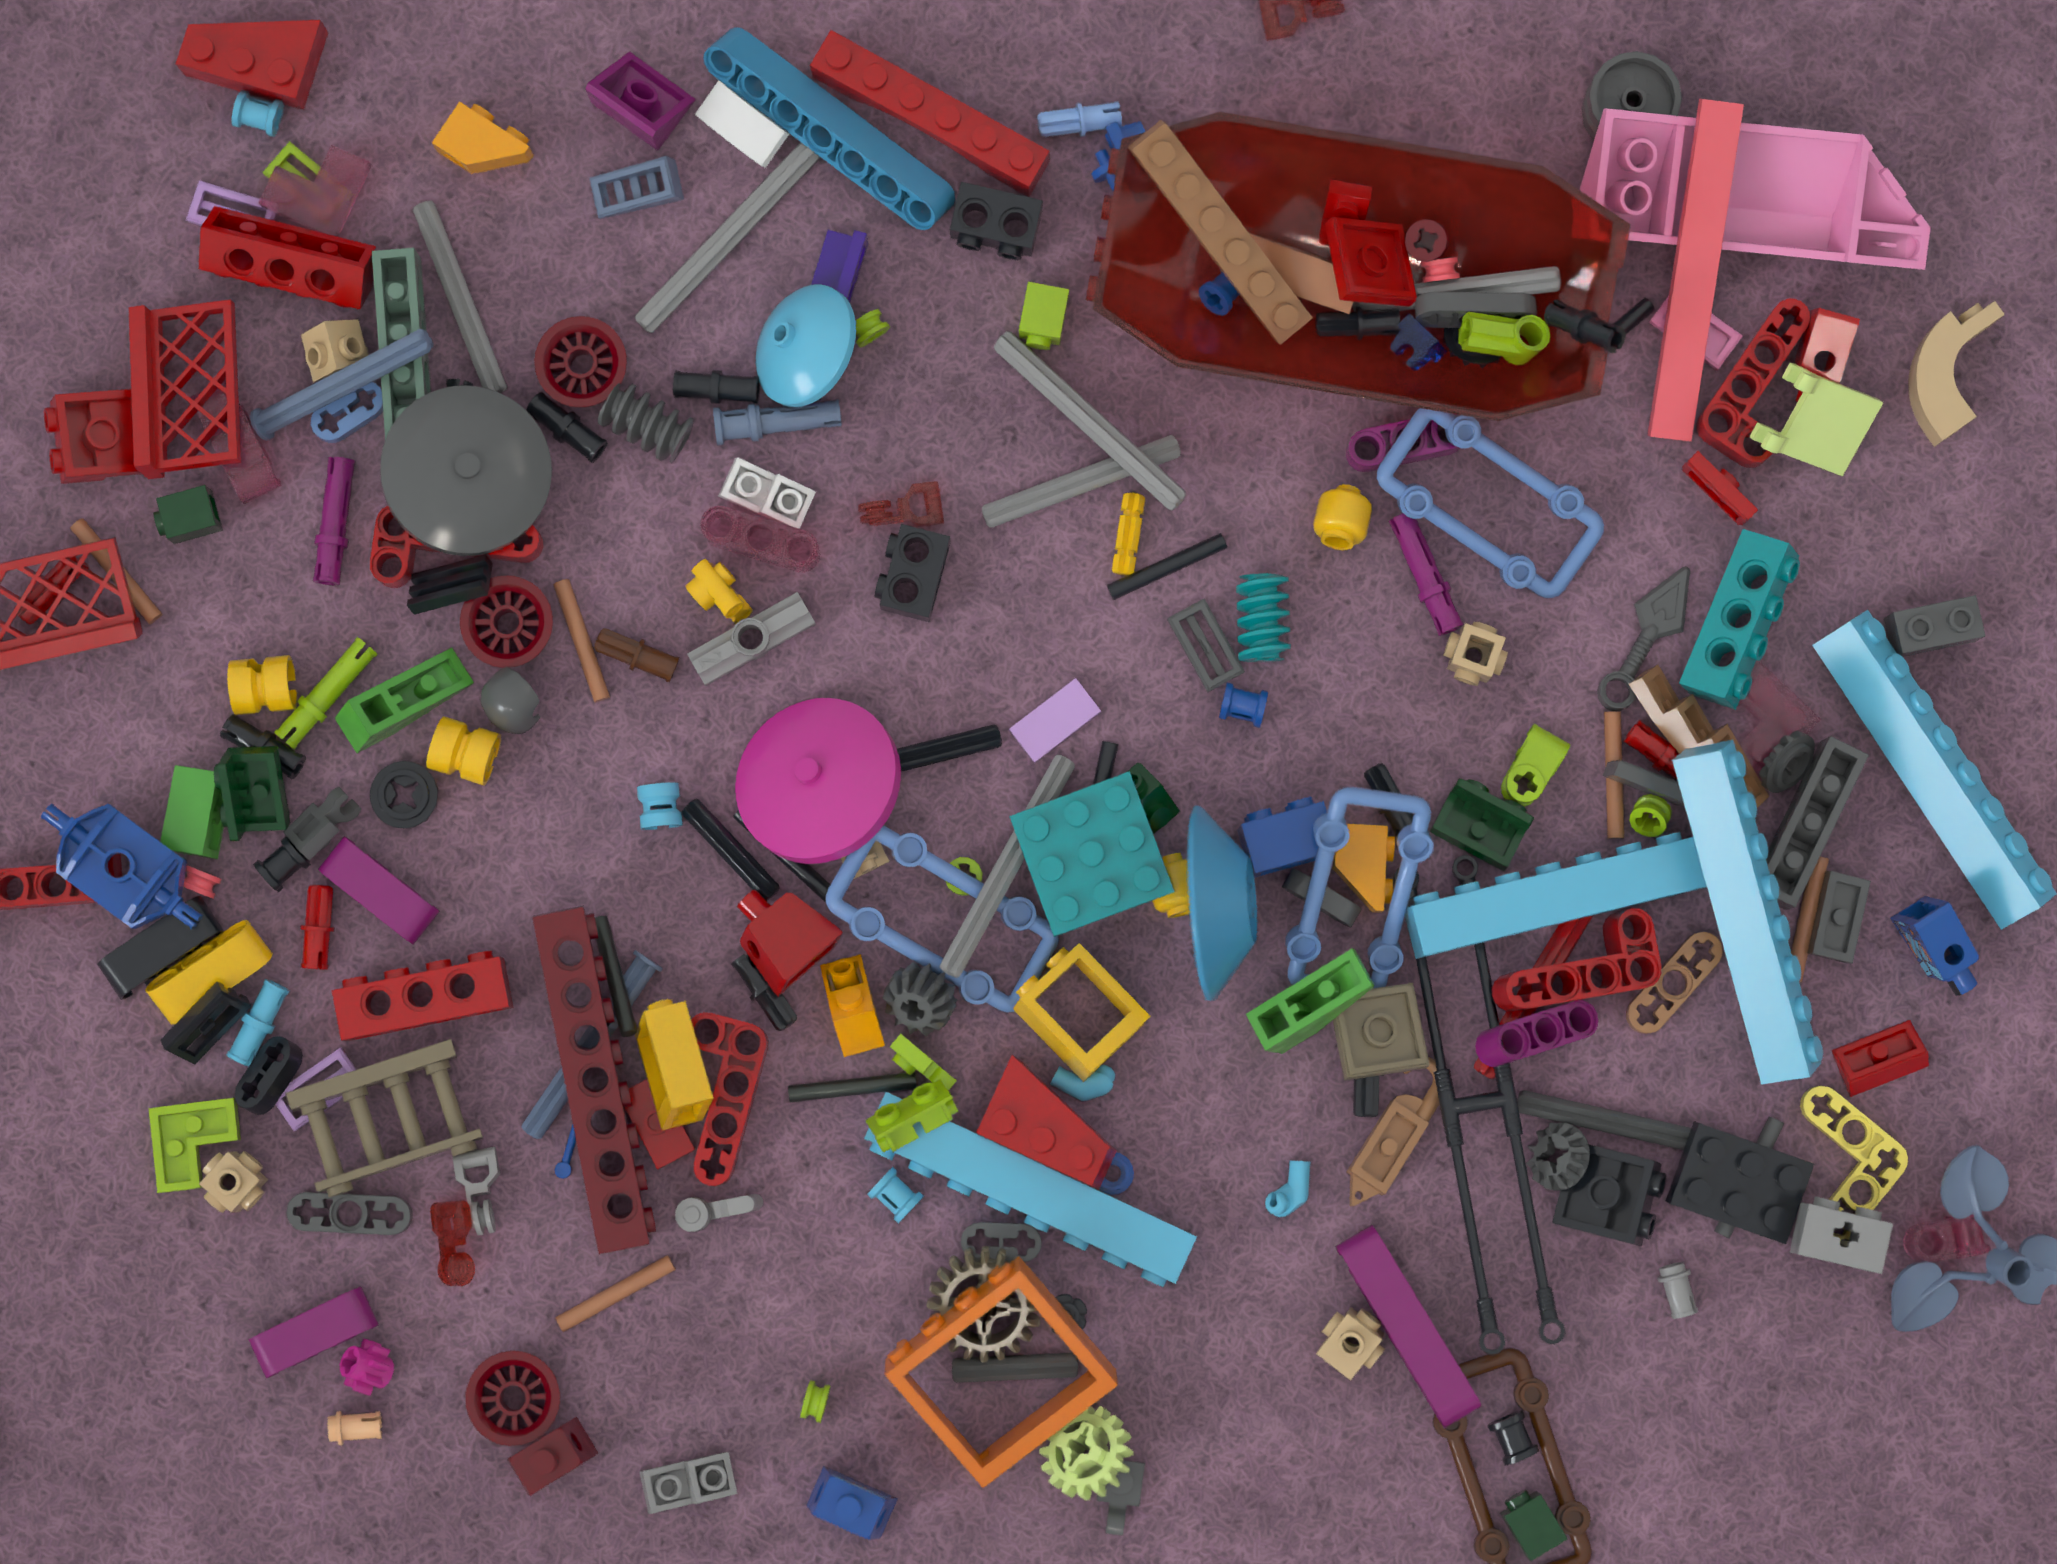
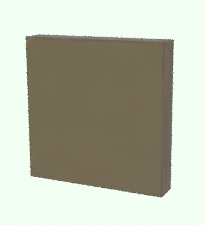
M1413 983L1373 988L1333 1020L1344 1081L1425 1069L1430 1066Z

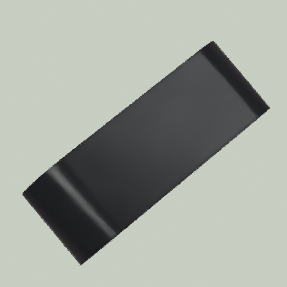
M196 896L185 902L197 912L203 914L202 919L196 921L185 913V915L198 923L194 929L191 930L189 926L174 915H165L97 963L120 1000L132 996V990L143 982L148 985L154 978L168 969L167 966L179 958L180 960L184 959L203 946L202 943L213 935L218 936L224 932L201 896Z

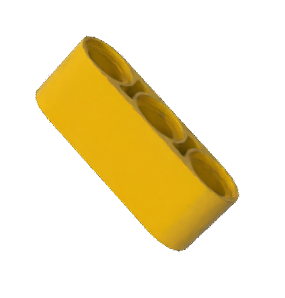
M242 920L158 975L148 984L145 991L169 1023L173 1025L217 981L222 983L226 990L232 988L262 968L272 958L273 953L250 922Z

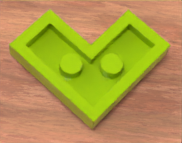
M235 1098L148 1108L157 1193L203 1188L199 1185L202 1181L199 1145L241 1140L238 1106Z

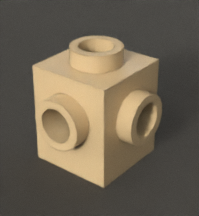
M358 319L324 321L301 334L305 358L310 368L313 383L368 356V349L364 343Z
M1473 622L1472 625L1465 623L1460 629L1459 634L1451 632L1443 654V656L1450 658L1447 669L1454 671V678L1463 683L1478 686L1479 681L1487 683L1493 674L1499 676L1508 654L1507 651L1502 650L1506 637L1497 635V629L1480 622ZM1477 649L1481 654L1480 662L1475 663L1467 660V650Z
M237 1151L227 1152L224 1156L219 1152L202 1170L206 1177L199 1185L207 1191L204 1198L221 1213H224L226 1209L230 1212H240L243 1208L249 1211L265 1193L261 1187L268 1179L260 1172L263 1166L246 1151H243L241 1154ZM228 1174H232L236 1179V1185L232 1190H228L222 1184L223 1179Z
M1350 1307L1344 1316L1336 1312L1322 1330V1333L1328 1337L1321 1344L1316 1354L1351 1381L1362 1365L1370 1369L1385 1350L1379 1344L1385 1334L1379 1329L1382 1324L1365 1309L1357 1312ZM1347 1337H1355L1358 1339L1359 1344L1350 1343Z

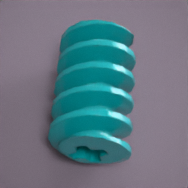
M1271 573L1239 576L1240 579L1247 581L1236 586V593L1248 598L1237 602L1236 607L1237 610L1248 615L1237 619V626L1248 630V632L1238 636V643L1250 648L1239 652L1238 660L1242 662L1285 660L1279 657V653L1291 649V644L1279 641V636L1291 632L1288 626L1278 624V619L1290 615V611L1278 607V603L1289 599V594L1278 591L1277 586L1289 582V577Z

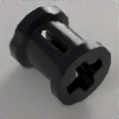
M286 836L281 840L282 845L263 862L257 860L253 864L264 880L278 893L283 889L282 884L301 867L307 869L311 865L309 860Z
M1523 1410L1511 1413L1487 1425L1490 1432H1495L1505 1456L1502 1458L1504 1466L1522 1461L1540 1451L1537 1444H1532L1522 1421L1525 1418Z

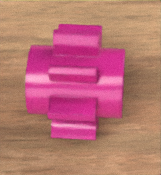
M368 1339L362 1340L361 1347L350 1346L344 1352L340 1362V1373L343 1377H346L344 1385L351 1387L352 1391L371 1396L373 1387L384 1388L390 1382L394 1371L393 1360L387 1357L390 1350L381 1347L380 1343Z

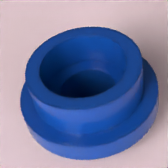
M1117 1152L1111 1165L1119 1167L1121 1176L1115 1182H1110L1104 1178L1099 1189L1101 1192L1110 1195L1124 1192L1131 1185L1134 1177L1133 1166L1129 1159Z

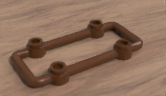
M1506 1348L1495 1355L1487 1354L1458 1364L1466 1379L1508 1365L1513 1366L1518 1381L1513 1392L1514 1400L1520 1408L1528 1411L1560 1506L1557 1508V1512H1555L1556 1520L1563 1532L1570 1536L1575 1553L1545 1564H1588L1592 1556L1591 1544L1586 1532L1591 1521L1590 1512L1585 1505L1575 1500L1544 1408L1549 1398L1548 1388L1545 1383L1540 1379L1534 1378L1527 1357L1520 1350L1514 1348ZM1434 1413L1433 1427L1439 1435L1447 1438L1479 1533L1476 1535V1539H1474L1475 1552L1482 1560L1489 1564H1507L1505 1557L1509 1551V1540L1502 1531L1494 1527L1463 1435L1468 1425L1467 1416L1444 1428Z

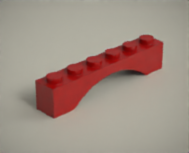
M832 30L829 31L810 64L814 79L852 100L881 110L919 129L969 160L989 176L1027 197H1030L1050 162L1049 150Z

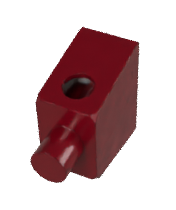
M575 1417L511 1456L507 1461L528 1496H531L597 1455L598 1451L579 1419ZM571 1437H572V1438L574 1439V1441L576 1442V1444H577V1446H578V1449H577V1448L575 1447V1445L573 1444Z

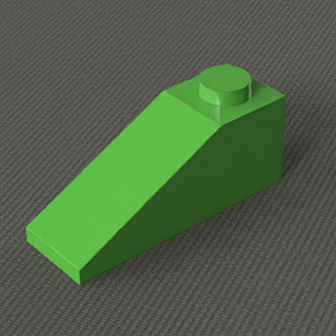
M450 648L349 699L339 711L335 720L355 752L359 753L392 736L468 688L474 682L454 650Z
M1350 949L1246 1013V1016L1265 1051L1283 1054L1319 1032L1375 985L1355 949Z

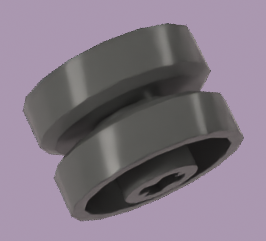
M1638 51L1618 54L1602 65L1585 92L1581 112L1586 131L1594 142L1604 108L1678 116L1682 101L1679 80L1670 66L1655 55ZM1627 99L1635 102L1634 107L1628 105Z

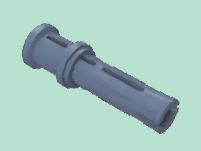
M839 399L811 403L802 407L782 406L759 409V405L753 403L748 404L746 409L721 411L719 407L713 408L717 446L724 445L725 440L751 438L754 442L762 439L765 434L823 427H842Z

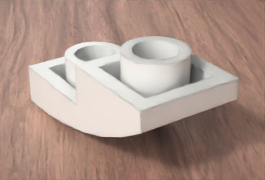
M719 80L695 113L697 117L765 168L789 135L782 127Z
M737 457L718 496L783 525L799 530L816 491L782 475H774Z

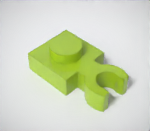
M902 1034L891 1044L890 1047L896 1052L892 1060L909 1075H912L917 1069L932 1083L941 1079L948 1091L956 1083L957 1080Z

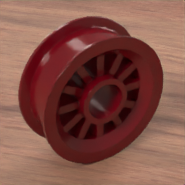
M575 316L557 322L545 332L536 348L534 366L540 385L551 398L566 406L584 408L604 402L618 383L621 385L626 373L627 355L621 338L608 324L592 317ZM583 336L590 337L586 346H584ZM576 337L577 346L573 347L568 340ZM599 340L604 343L595 349ZM562 344L568 349L567 353L558 350ZM611 351L612 357L601 358ZM580 355H588L593 358L592 368L584 374H577L571 370L573 360ZM553 358H558L564 362L553 363ZM612 367V371L610 373L601 368ZM563 372L554 379L553 373ZM597 376L607 380L603 386L596 379ZM570 380L567 389H563L561 386ZM592 382L597 390L589 393L588 383ZM579 383H581L582 394L575 393Z
M506 575L491 578L488 595L465 601L460 614V630L468 649L482 662L499 668L518 667L536 658L546 647L553 628L552 610L546 596L536 585L516 576ZM505 594V605H502L497 596ZM513 594L520 595L513 606ZM491 600L496 607L494 611L485 606ZM528 600H530L533 605L523 610ZM481 612L489 615L490 619H479ZM506 613H514L519 618L517 629L510 634L500 633L497 627L498 620ZM538 613L539 620H526ZM478 627H490V629L479 634ZM526 628H538L536 636L526 631ZM522 636L532 641L526 648L520 639ZM494 637L489 647L483 643ZM504 641L503 654L498 653L497 650ZM512 642H515L519 652L512 653Z
M504 1351L484 1360L473 1372L466 1389V1409L472 1424L485 1438L500 1445L520 1446L538 1439L551 1427L560 1406V1389L554 1373L540 1358L523 1351ZM509 1366L510 1381L502 1370L503 1367ZM518 1366L526 1368L520 1380L518 1379ZM534 1372L539 1378L528 1384L527 1381L531 1373ZM494 1373L502 1385L489 1380ZM542 1383L545 1392L533 1393L532 1389ZM515 1385L524 1391L526 1400L521 1409H512L506 1405L504 1392L507 1387ZM487 1387L497 1392L496 1395L484 1396L485 1388ZM546 1399L544 1408L534 1403L533 1400ZM485 1402H496L497 1406L487 1411ZM528 1409L538 1413L540 1417L535 1421ZM501 1411L503 1413L497 1423L491 1416ZM520 1414L528 1427L520 1429ZM509 1416H512V1429L504 1427Z

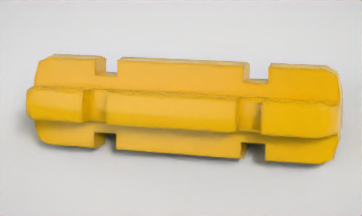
M1125 493L1122 499L1121 511L1124 512L1119 518L1115 550L1118 551L1117 554H1114L1112 571L1119 575L1128 576L1133 574L1135 570L1136 557L1133 556L1138 550L1142 524L1140 514H1143L1145 497L1138 493Z

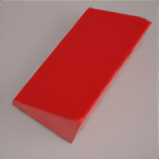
M1910 1020L1831 1050L1850 1097L1929 1066L1928 1051Z

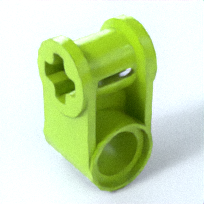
M1533 724L1529 729L1526 740L1521 748H1518L1515 754L1516 758L1501 784V794L1504 800H1513L1524 807L1532 804L1542 794L1548 781L1559 768L1571 744L1536 724ZM1522 777H1525L1529 780L1527 787L1531 791H1526L1523 795H1520L1516 792L1518 784L1514 781H1519Z

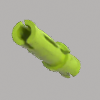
M359 637L354 639L355 641L321 681L316 684L307 697L301 696L296 701L300 705L274 731L283 740L291 729L296 727L297 730L286 741L294 750L318 720L322 723L327 718L325 712L336 702L339 696L370 661L378 655L371 647H368L362 656L356 659L355 656L366 645Z

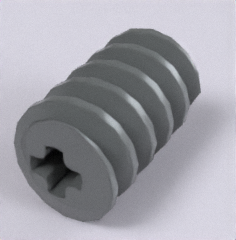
M618 383L609 394L600 411L598 424L606 427L613 422L612 432L619 436L628 430L626 436L628 442L634 444L642 438V450L649 452L656 447V458L663 461L671 455L670 463H672L686 444L693 428L694 419L689 417L680 425L677 423L680 412L678 409H674L666 417L663 415L664 401H659L651 408L649 407L651 396L649 392H646L637 400L634 398L637 385L632 383L622 391L620 390V383Z

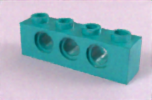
M1742 530L1679 682L1689 694L1734 710L1737 709L1740 699L1746 698L1751 688V672L1756 660L1760 661L1766 652L1768 638L1766 636L1772 621L1776 622L1782 613L1784 599L1782 597L1788 583H1792L1796 579L1799 571V555L1790 543L1749 530ZM1767 575V580L1762 587L1751 589L1755 578ZM1751 614V619L1747 625L1735 628L1736 621L1741 615ZM1735 652V658L1732 663L1724 667L1719 666L1721 658L1726 653Z

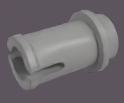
M1684 1262L1660 1267L1661 1276L1657 1277L1658 1282H1663L1672 1319L1698 1313L1699 1310L1696 1307L1688 1275L1691 1274L1690 1269L1685 1268Z

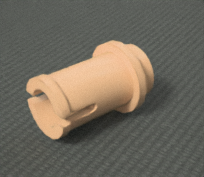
M336 1411L335 1416H328L329 1442L337 1441L338 1445H343L344 1441L382 1439L380 1411L342 1415V1411Z

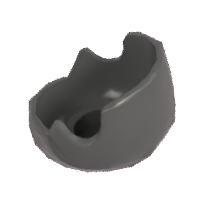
M508 667L502 668L484 684L480 701L491 724L507 733L524 734L532 729L540 719L539 714L533 716V712L539 704L538 695L516 671Z

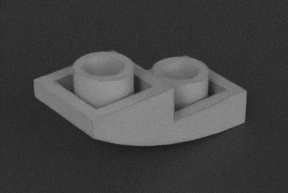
M729 1452L639 1471L648 1514L737 1494Z

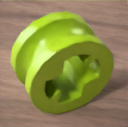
M879 309L872 310L856 320V335L858 336L856 343L859 348L868 345L890 329L888 322L880 320L882 314Z
M1652 794L1643 795L1636 801L1629 821L1637 833L1646 837H1657L1665 831L1667 823L1671 819L1672 810L1665 799ZM1649 813L1653 814V819L1649 818Z
M959 857L949 863L960 869L959 865H969L970 873L976 875V879L982 882V871L975 860L968 857ZM946 881L947 887L953 893L962 896L969 895Z
M809 1381L800 1418L806 1419L807 1416L812 1415L815 1417L816 1422H822L831 1385L825 1384L821 1388L816 1386L815 1381Z

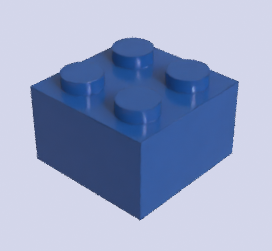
M1307 797L1287 803L1288 806L1285 807L1286 812L1272 815L1271 808H1267L1246 815V818H1244L1245 823L1239 826L1237 832L1242 850L1251 859L1254 878L1316 860L1319 846L1315 840L1313 826L1321 815L1327 813L1324 801L1314 804L1312 797Z

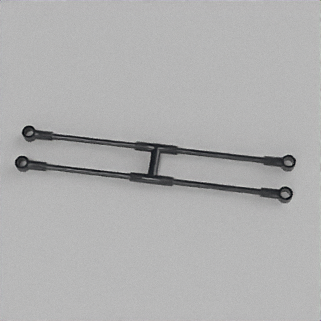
M1469 855L1459 856L1452 866V873L1459 880V885L1476 882L1475 876L1478 871L1476 860ZM1463 861L1469 862L1473 867V872L1470 875L1463 876L1458 872L1457 865ZM1400 867L1396 870V872H1395V874H1394V883H1395V884H1396V880H1397V876H1398V872H1399ZM1416 871L1407 908L1415 905L1413 897L1418 896V871ZM1483 942L1475 944L1474 948L1489 1028L1500 1024L1496 1003L1492 997L1493 986L1485 944ZM1427 958L1416 959L1436 1065V1071H1434L1447 1147H1451L1479 1300H1476L1482 1332L1479 1338V1346L1484 1353L1495 1355L1503 1350L1505 1337L1498 1329L1493 1298H1489L1461 1145H1464L1459 1115L1501 1108L1506 1136L1510 1137L1537 1279L1538 1290H1536V1297L1538 1298L1537 1302L1541 1318L1538 1334L1544 1343L1554 1345L1564 1338L1565 1328L1558 1320L1552 1287L1549 1288L1520 1136L1523 1134L1511 1065L1507 1063L1494 1067L1498 1091L1459 1098L1455 1097L1451 1070L1447 1069ZM1549 1323H1554L1559 1327L1560 1334L1555 1340H1550L1544 1335V1327ZM1494 1333L1499 1337L1500 1345L1497 1349L1490 1350L1486 1348L1484 1338L1487 1334Z

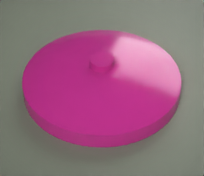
M816 698L798 702L781 710L766 721L745 748L738 766L735 783L736 801L740 816L754 838L770 852L781 858L805 864H818L840 859L868 843L889 818L900 789L901 765L899 754L892 737L885 727L871 713L859 705L835 698Z

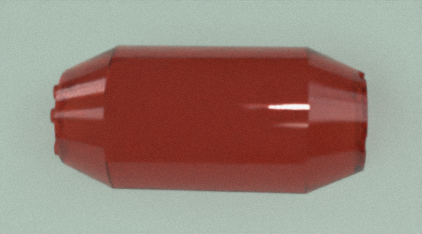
M1221 111L1169 125V128L1249 233L1332 261L1329 246L1319 244L1318 242L1322 213L1330 180L1372 187V193L1365 220L1402 224L1405 237L1410 226L1417 221L1428 219L1439 222L1445 227L1449 235L1448 249L1439 259L1458 257V262L1455 264L1454 269L1460 273V278L1555 266L1560 271V290L1532 294L1537 302V317L1544 321L1547 306L1550 303L1554 304V300H1561L1565 304L1579 310L1590 309L1598 314L1599 319L1609 322L1618 270L1624 266L1631 224L1544 166ZM1144 133L1122 138L1120 149H1111L1107 174L1115 175L1113 196L1104 195L1100 220L1108 221L1106 238L1097 236L1093 261L1100 262L1101 267L1099 268L1098 276L1090 275L1086 301L1094 302L1093 310L1176 367L1493 421H1502L1601 395L1608 352H1604L1603 348L1589 342L1586 344L1576 342L1569 333L1555 327L1548 326L1550 330L1549 343L1529 362L1523 365H1514L1502 356L1498 364L1488 363L1481 369L1478 364L1473 363L1464 367L1463 361L1457 356L1450 358L1449 348L1443 344L1444 328L1424 327L1417 324L1415 309L1400 311L1399 336H1363L1362 340H1357L1356 335L1321 337L1316 333L1315 329L1316 315L1318 313L1341 311L1297 296L1312 316V319L1281 345L1275 342L1240 295L1232 302V308L1226 315L1222 316L1211 312L1202 303L1199 297V289L1205 282H1212L1221 273L1220 268L1129 150L1128 146ZM1408 252L1414 284L1423 283L1422 277L1426 275V270L1421 267V261L1413 258ZM1520 335L1521 340L1526 345H1529L1527 339Z

